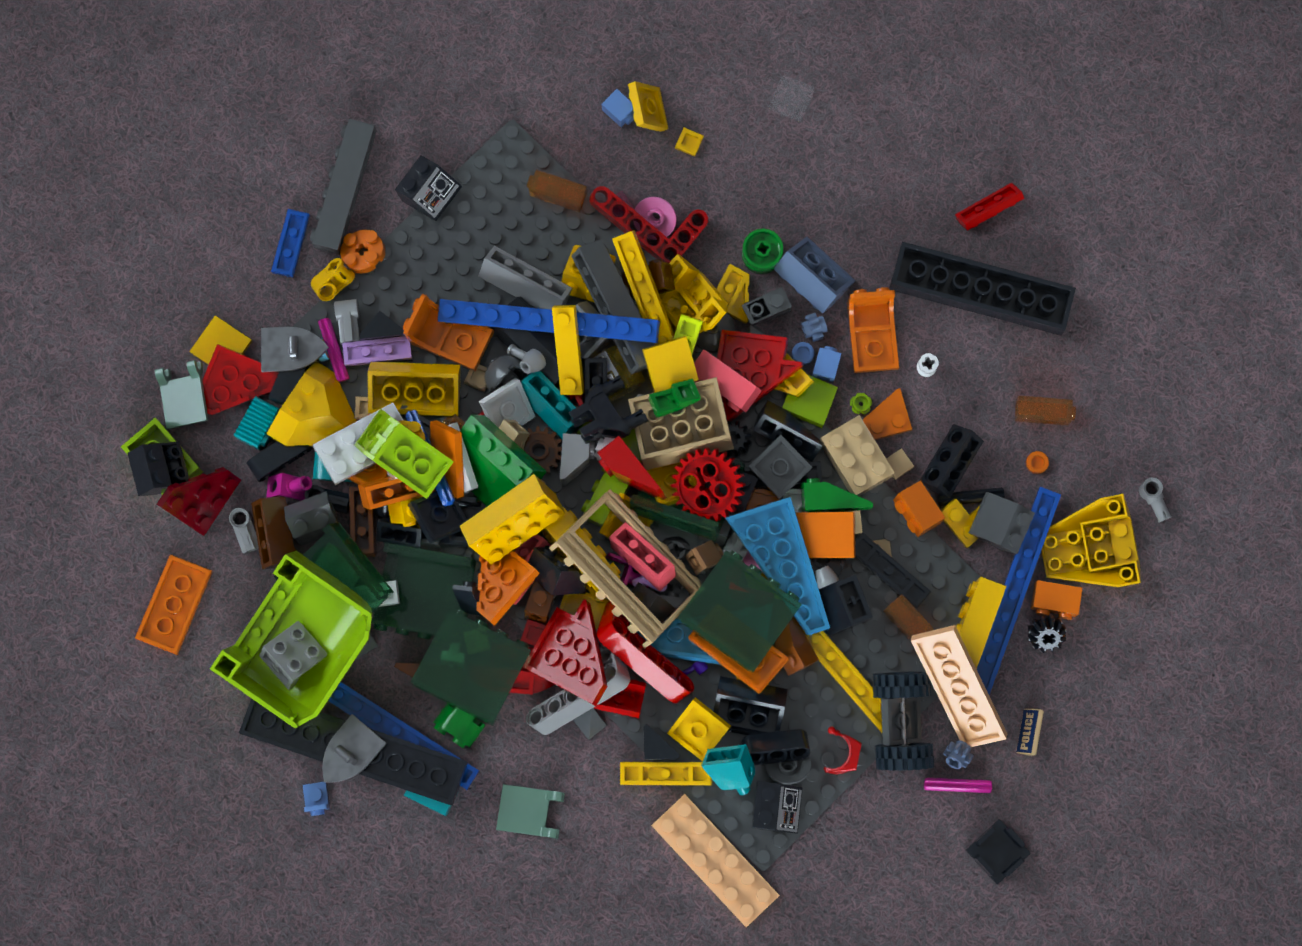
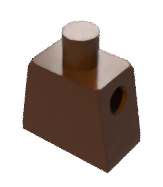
M536 580L525 608L524 620L527 621L528 619L547 625L556 595H551Z

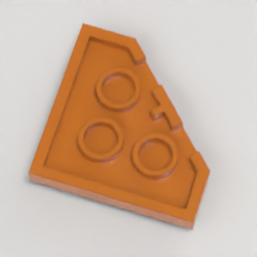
M513 550L492 565L479 555L481 573H478V591H480L476 610L494 626L539 575V572Z

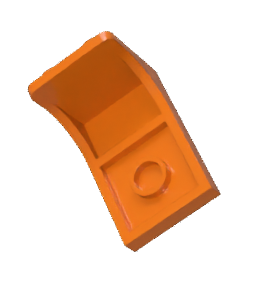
M882 287L877 288L875 292H867L866 289L853 291L854 293L849 296L847 309L854 373L898 370L899 361L894 322L895 290Z
M422 294L413 304L412 310L414 311L411 317L407 318L404 322L403 330L406 338L416 347L476 372L494 334V330L486 326L438 322L439 305L431 301L427 295Z

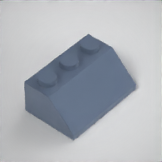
M805 237L789 249L774 268L782 279L791 284L797 293L803 295L822 314L832 307L856 281L808 237Z

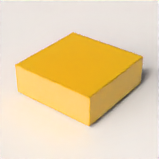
M684 127L675 145V149L695 157L704 135Z

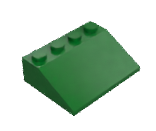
M470 415L460 430L478 484V488L471 492L486 506L495 502L533 474L541 480L547 472L485 415Z

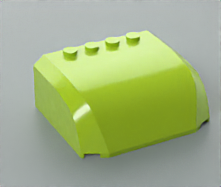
M294 551L285 554L274 570L273 574L279 578L235 645L223 649L210 670L286 723L297 728L320 714L369 640L372 610L360 595L301 553ZM299 621L327 652V656L301 675L296 685L288 690L259 655L264 645Z

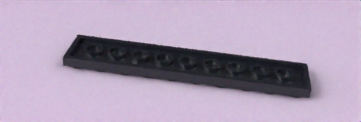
M251 698L239 734L323 762L324 753L330 740L346 720L320 712L315 718L294 728ZM372 730L387 744L359 775L453 806L468 764L467 761Z

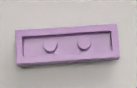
M406 336L342 343L345 367L370 364V362L412 360L411 343Z

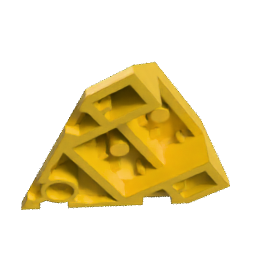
M677 254L669 263L672 268L675 290L659 294L673 333L675 334L681 314L703 321L700 333L713 329L727 313L728 303L702 272L681 255Z
M315 361L303 374L280 408L267 435L284 446H313V444L357 422L344 391L336 379L335 373Z

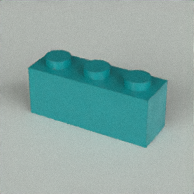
M541 371L531 373L521 381L532 409L562 440L563 433L572 434L579 428V426L576 428L573 426L569 412L576 407L564 395H561L556 386Z

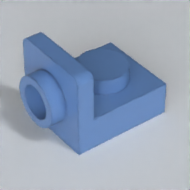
M326 782L303 785L304 812H310L311 816L325 814L324 810L330 809Z

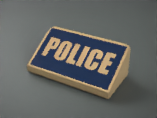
M1024 709L1016 753L1028 756L1036 755L1043 710Z

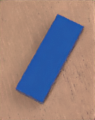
M292 209L287 210L271 270L272 273L291 278L294 277L310 218L309 213Z

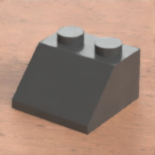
M327 491L284 507L285 520L294 539L301 546L343 530Z
M986 492L969 534L1001 551L1018 554L1035 513L1015 502Z

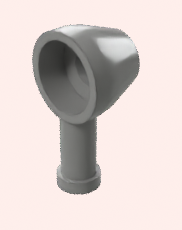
M511 344L507 349L508 355L521 359L520 367L527 374L538 372L546 366L544 356L536 349L525 352L514 344Z
M829 566L815 571L818 589L839 581L838 576Z

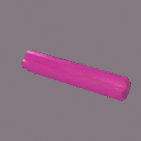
M329 318L321 319L318 321L324 342L329 347L327 351L336 379L339 382H344L349 379V375L344 365L343 356L331 320Z
M925 778L924 789L931 791L992 792V781Z

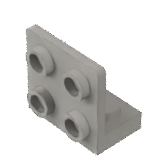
M297 621L264 645L259 657L284 686L290 690L296 685L301 675L327 656V652L307 629Z

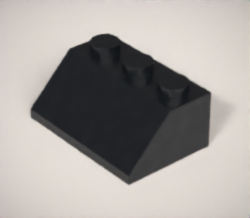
M720 676L713 712L731 725L728 729L729 732L744 735L777 732L781 728L788 689L767 685L758 694L742 680Z

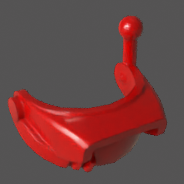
M830 726L828 728L829 734L841 736L846 740L849 747V756L840 767H824L825 773L839 775L856 771L862 743Z

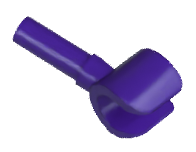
M696 661L682 672L688 675L695 670L700 676L708 669V666L705 662Z

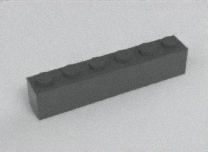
M349 119L348 124H344L342 128V144L337 146L335 152L337 161L335 166L330 168L329 179L331 181L329 187L326 186L322 198L325 201L323 207H319L317 212V228L312 229L310 241H312L315 249L340 255L343 239L348 230L377 132L375 125Z
M602 239L579 247L571 257L600 314L641 318L640 311L634 304L630 291L624 285L619 269L614 265L609 249L604 245ZM613 339L631 375L647 369L642 349L654 346V343Z

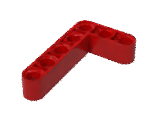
M597 187L589 197L590 204L624 233L633 231L630 228L631 221L638 222L640 230L636 232L640 246L655 259H661L665 263L671 262V260L666 259L664 256L666 249L672 250L674 257L677 254L682 256L708 223V216L705 211L694 210L684 219L671 237L667 238L607 187ZM596 193H603L606 201L599 203L595 198ZM613 207H620L623 211V216L616 217L612 212ZM695 215L701 218V226H696L692 223V216ZM680 232L688 236L687 243L679 241L678 234ZM648 235H653L657 238L656 246L648 244Z
M611 601L607 602L597 630L599 641L670 702L676 704L693 692L694 684L692 680L652 645L644 648L642 644L646 640L637 633H631L628 630L630 621L623 614L616 617L612 613V609L615 606Z

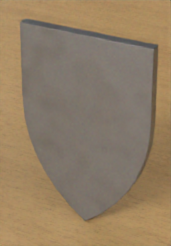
M298 327L261 328V372H283L302 369L317 361L329 347L320 337L306 329Z
M351 714L332 737L324 753L322 766L324 782H340L358 775L372 762L387 743Z

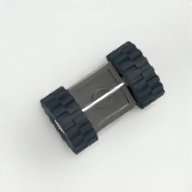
M889 672L872 674L873 697L885 698L881 699L883 744L875 745L876 769L903 771L933 768V744L917 743L922 742L920 697L931 696V681L927 673Z

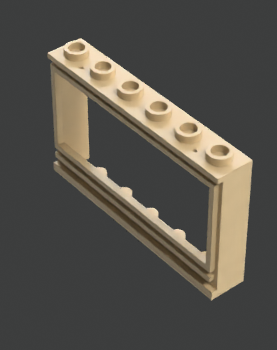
M611 490L602 495L549 547L551 551L559 547L567 555L564 563L569 567L575 564L583 572L580 580L583 583L591 581L599 589L596 593L597 598L603 600L607 597L615 606L612 609V613L616 617L623 614L631 622L628 630L633 634L639 631L647 639L642 644L644 648L651 645L692 601L705 590L701 585V581L685 568L681 560L676 559L672 555L668 546L660 542L654 536L651 528L645 526L638 519L637 514L622 502L621 497ZM603 504L623 524L626 522L674 565L675 578L690 593V596L663 623L651 613L575 533Z

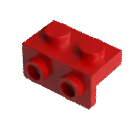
M630 680L629 685L624 690L595 706L594 709L639 718L646 683Z

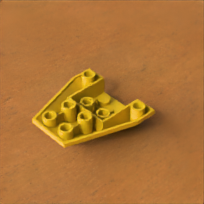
M1124 494L1100 498L1050 526L1041 550L1047 578L1112 587H1123L1141 583L1138 550L1132 519Z

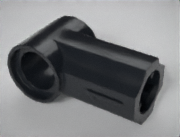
M312 485L310 489L305 491V499L310 498L314 492L323 493L327 491L335 511L348 513L350 508L348 493L321 488L318 485Z

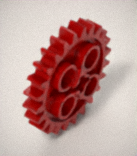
M709 447L704 448L703 453L699 448L695 450V455L690 452L687 454L688 459H680L683 466H675L679 474L672 475V478L677 480L676 483L671 484V487L677 488V492H674L672 496H679L680 499L676 502V505L683 503L682 512L690 510V518L697 514L698 521L703 520L705 516L707 523L711 522L713 517L717 522L721 520V515L724 518L729 516L728 510L730 512L736 511L733 504H741L737 496L745 494L739 490L740 487L745 486V483L739 482V478L743 477L744 474H737L736 471L740 468V465L733 467L734 458L727 460V452L719 456L717 448L712 451V454ZM708 464L714 465L716 469L715 475L708 472ZM690 475L696 478V486H692L689 483ZM710 481L711 486L706 488L705 484ZM720 484L726 485L728 489L726 495L720 492ZM701 495H704L708 498V506H705L701 503Z

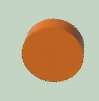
M1040 451L1032 452L1026 459V467L1033 474H1041L1049 466L1047 455Z

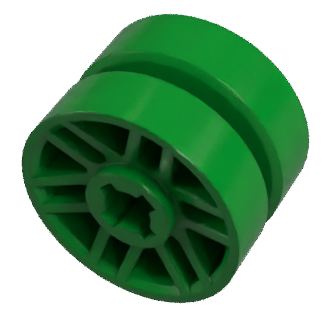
M757 229L749 233L745 238L742 248V260L750 271L756 274H768L774 271L775 266L782 258L783 243L774 231ZM762 249V250L765 251L766 253L763 254V253L760 252L759 250Z

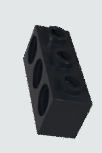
M953 424L920 478L923 485L934 493L950 498L984 441L974 431Z

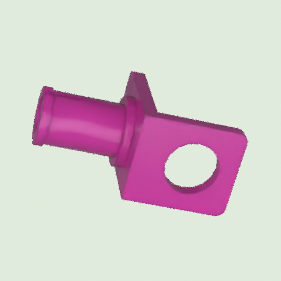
M286 473L271 476L268 478L266 498L285 496L302 501L305 499V491L312 487V480L308 476L297 477ZM277 481L276 490L273 492V484Z
M613 553L606 554L605 558L625 565L620 580L626 586L628 584L633 586L632 580L642 576L634 572L632 566L621 556Z

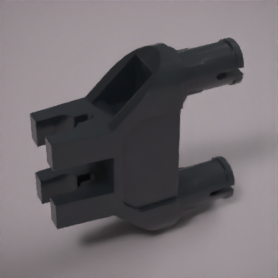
M619 375L602 385L600 383L592 385L585 403L569 412L570 421L575 428L590 420L592 421L580 428L581 438L585 444L600 437L616 438L620 436L621 439L630 435L631 430L648 422L642 409L625 418L620 417L608 399L614 393L625 389V385Z

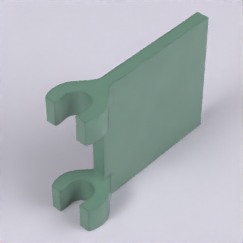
M196 360L187 362V370L190 376L171 380L170 369H155V377L160 385L166 429L169 430L208 421L202 382V362H196Z
M503 784L496 830L558 839L559 830L546 827L550 801L564 802L565 793Z

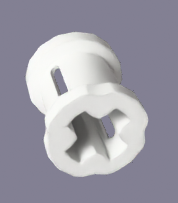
M931 353L922 355L917 363L918 373L924 377L932 376L939 365L937 357ZM925 361L928 364H932L930 370H928L927 366L923 367Z

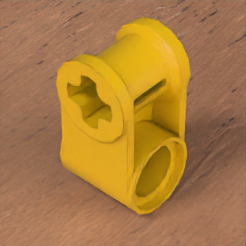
M335 258L330 261L311 280V287L320 300H332L354 280L355 273L343 265L342 259Z

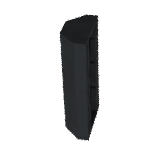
M521 296L508 304V306L532 308ZM490 327L507 347L514 344L525 352L531 349L540 351L546 361V366L540 371L558 388L560 384L554 333Z

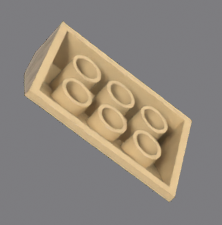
M717 377L695 382L701 396L699 401L656 418L648 400L649 394L628 399L631 414L642 409L648 419V422L635 428L641 460L646 470L678 463L682 458L688 459L687 454L692 452L695 455V450L699 448L703 453L704 448L709 447L711 454L716 448L719 452L734 449Z

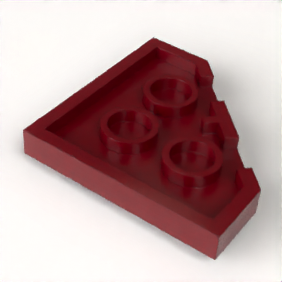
M221 467L215 469V472L206 475L203 473L189 478L187 482L169 485L156 505L199 534L205 536L241 479L229 470Z

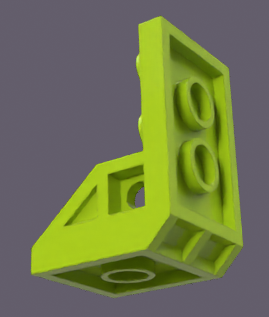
M382 409L378 411L354 444L364 455L426 499L454 462Z

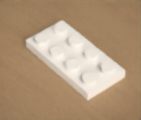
M394 403L381 408L397 421L403 420ZM379 410L313 444V448L335 485L376 464L359 451L354 444Z

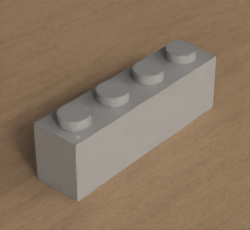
M493 246L484 258L478 277L515 297L521 296L528 304L539 309L552 310L554 305H566L572 291V287L496 246Z

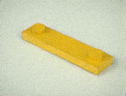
M554 305L552 307L560 393L561 395H583L584 382L576 305Z
M620 762V785H712V778L702 768L703 762Z

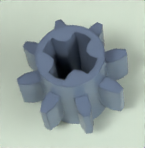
M816 313L806 315V321L801 323L805 338L812 337L813 342L823 339V333L828 332L824 317H817Z
M951 741L943 755L947 756L946 763L954 769L966 768L974 757L970 753L971 747L964 741H956V743Z

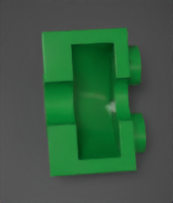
M448 700L433 722L436 724L433 727L444 736L447 732L454 736L452 741L461 748H464L465 745L470 748L486 726L450 700Z

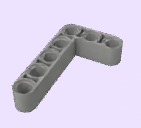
M599 639L598 643L608 687L597 705L624 690L630 682L627 665L607 649ZM562 690L532 708L527 714L526 722L541 734L547 735L595 706L566 690Z

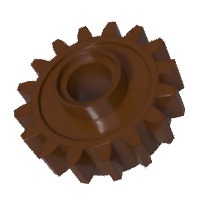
M537 426L535 432L528 428L530 435L525 442L524 451L543 467L548 474H551L550 469L552 467L558 469L556 462L561 461L559 453H562V447L558 446L562 444V440H555L557 433L549 434L548 427L541 431L540 427ZM536 447L545 448V453L542 456H535L533 451Z

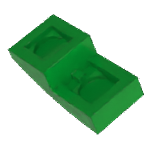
M693 379L674 383L671 385V389L649 394L648 397L656 418L681 410L701 399Z

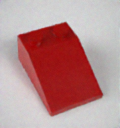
M620 436L597 452L602 458L598 462L610 478L615 475L618 481L661 500L667 498Z

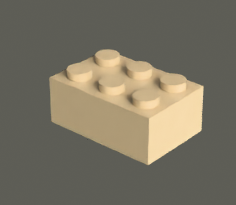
M860 415L820 438V441L823 442V450L850 493L861 496L893 477L895 472Z

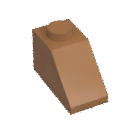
M710 540L692 549L685 557L697 576L723 560L721 557L723 552L717 543L714 544Z

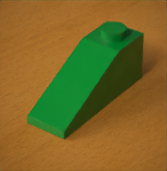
M818 478L807 479L806 483L801 485L802 512L858 511L873 508V502L828 482H820Z

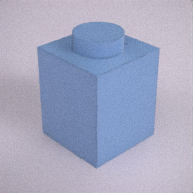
M618 89L602 103V111L620 127L625 123L629 125L634 120L632 102Z
M829 346L819 348L812 376L833 383L841 353L837 352L836 348Z

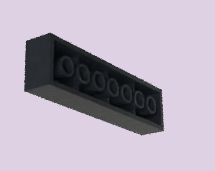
M903 241L889 286V290H895V292L1060 336L1066 329L1076 290L1072 286Z

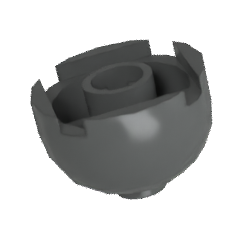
M505 355L494 358L489 363L484 377L486 387L490 393L514 378L519 379L521 382L528 376L520 367V359L515 356Z

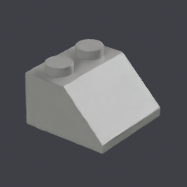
M563 433L560 467L561 486H566L590 465V459H595V442L585 444L581 435Z

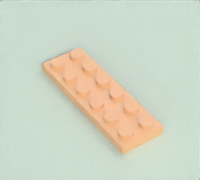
M953 625L912 635L911 642L959 740L966 742L970 747L1005 740L1007 738L1005 727L956 626Z
M685 794L651 825L745 927L749 926L780 896Z

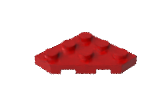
M217 344L202 379L207 413L214 415L249 401L255 396L258 397L271 392L279 372H261L260 361Z

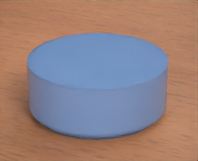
M800 342L793 347L792 358L794 361L802 362L803 365H806L813 360L814 349L809 343Z

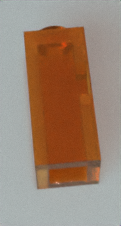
M539 170L535 171L534 176L530 175L527 182L530 196L577 212L581 211L587 194V186Z
M1018 396L1015 406V421L1068 426L1072 420H1075L1076 407L1072 406L1073 400Z
M902 594L883 611L910 642L912 635L934 630Z

